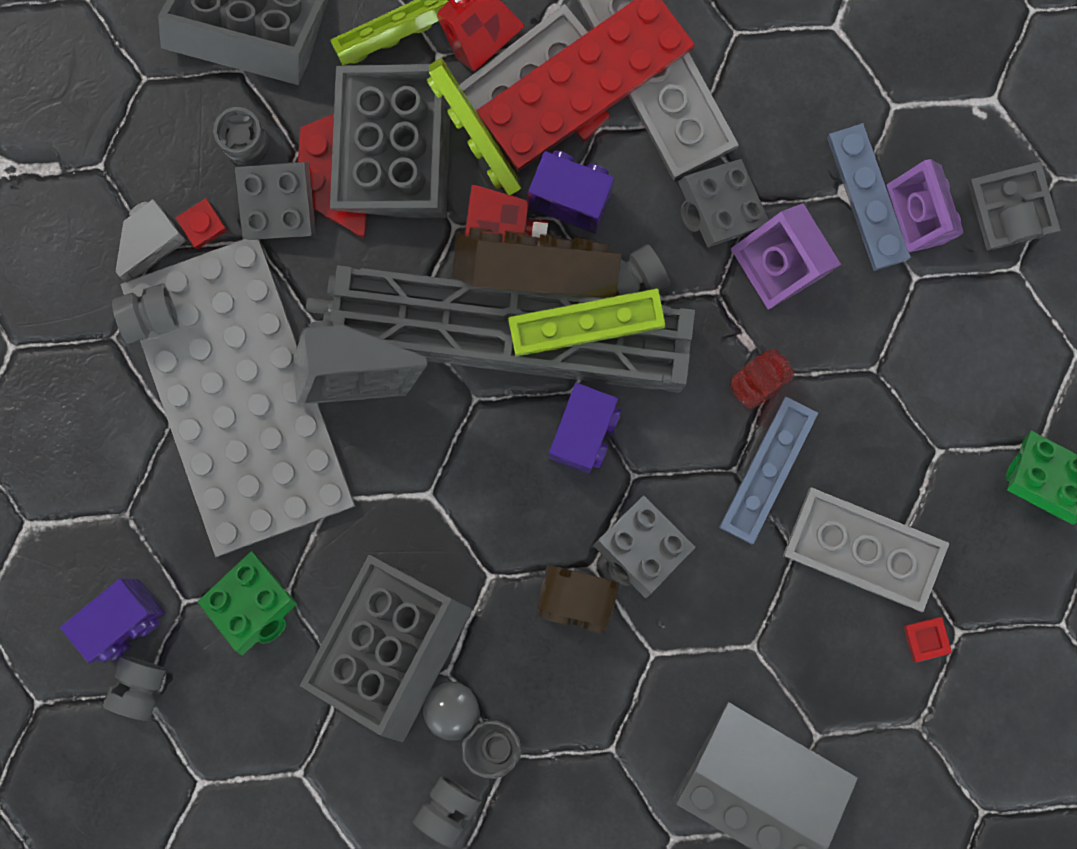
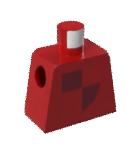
M448 0L449 2L437 13V18L455 57L460 63L474 72L525 27L501 0Z
M472 185L465 233H469V227L491 229L492 232L502 233L503 237L505 236V230L525 232L527 235L536 236L540 239V234H547L548 222L528 219L529 202L524 199L477 185Z

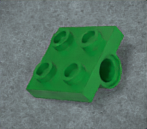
M1031 430L1025 436L1020 452L1008 468L1005 480L1009 482L1007 490L1058 518L1075 525L1077 523V454Z
M252 551L197 602L232 648L242 656L257 642L262 644L269 643L279 637L286 627L283 617L297 605L263 561Z

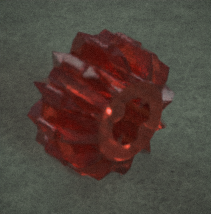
M770 349L739 370L733 376L730 386L740 402H743L747 408H755L784 388L793 379L795 372L784 355L782 356L777 349Z

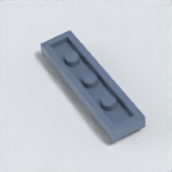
M862 123L829 134L827 140L873 271L908 261L911 257L864 124Z
M786 396L783 398L719 526L720 529L751 545L754 544L818 412Z

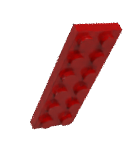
M633 0L477 109L476 112L501 150L519 172L541 157L544 151L548 152L689 53L694 49L695 44L662 0Z

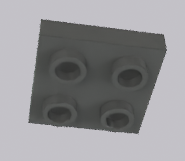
M742 159L684 176L678 181L686 199L681 206L683 223L692 232L700 230L707 247L750 234L769 221Z
M309 162L235 167L243 239L253 240L316 235Z
M1041 162L973 178L967 182L987 251L1057 234L1061 231Z
M644 495L593 545L607 559L605 569L614 581L620 582V585L623 586L632 584L645 598L651 595L695 548Z

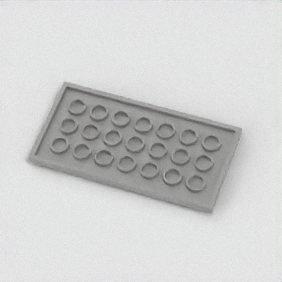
M243 239L120 284L124 295L133 292L139 297L142 296L143 289L164 283L173 300L179 328L160 335L150 331L149 337L140 342L215 557L226 555L356 507L319 403L297 405L293 359L298 344L260 239Z

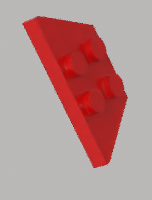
M334 114L302 126L300 128L298 162H309L314 210L332 222L338 223L354 232L358 237L366 238L368 214L330 209Z

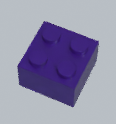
M544 151L528 191L529 209L596 234L611 197L614 177L609 176V171L601 166L588 164V167L575 163V159L564 152L554 151L551 154Z
M575 383L551 446L549 459L590 474L593 466L600 469L609 446L602 443L605 432L613 434L622 411L615 408L618 398Z
M120 578L64 623L60 629L87 663L99 661L106 663L109 660L114 662L131 649V646L128 644L140 635L144 638L160 625L157 619L164 615L165 611L139 579Z

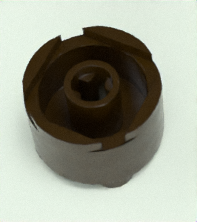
M547 565L537 609L540 610L538 616L566 625H570L571 618H573L574 625L591 631L605 633L606 626H610L620 582Z

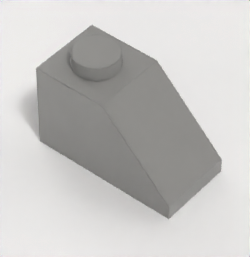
M153 199L150 202L145 201L136 205L130 211V216L123 221L115 272L126 282L138 278L186 242V239L168 215Z

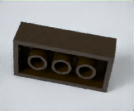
M469 227V233L457 232L452 277L472 287L611 298L616 297L621 254L609 250L608 243L596 242V239L575 237L574 240L563 239L562 236L540 234L539 239V237L527 235L525 232L505 230V236L503 237L502 233L492 232L491 229Z

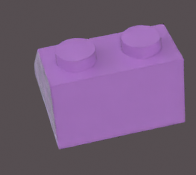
M931 159L924 160L886 185L908 253L943 245L964 234L961 218L956 211L950 193L949 182L944 175L941 164Z
M803 203L781 211L731 248L768 310L814 284L841 265Z

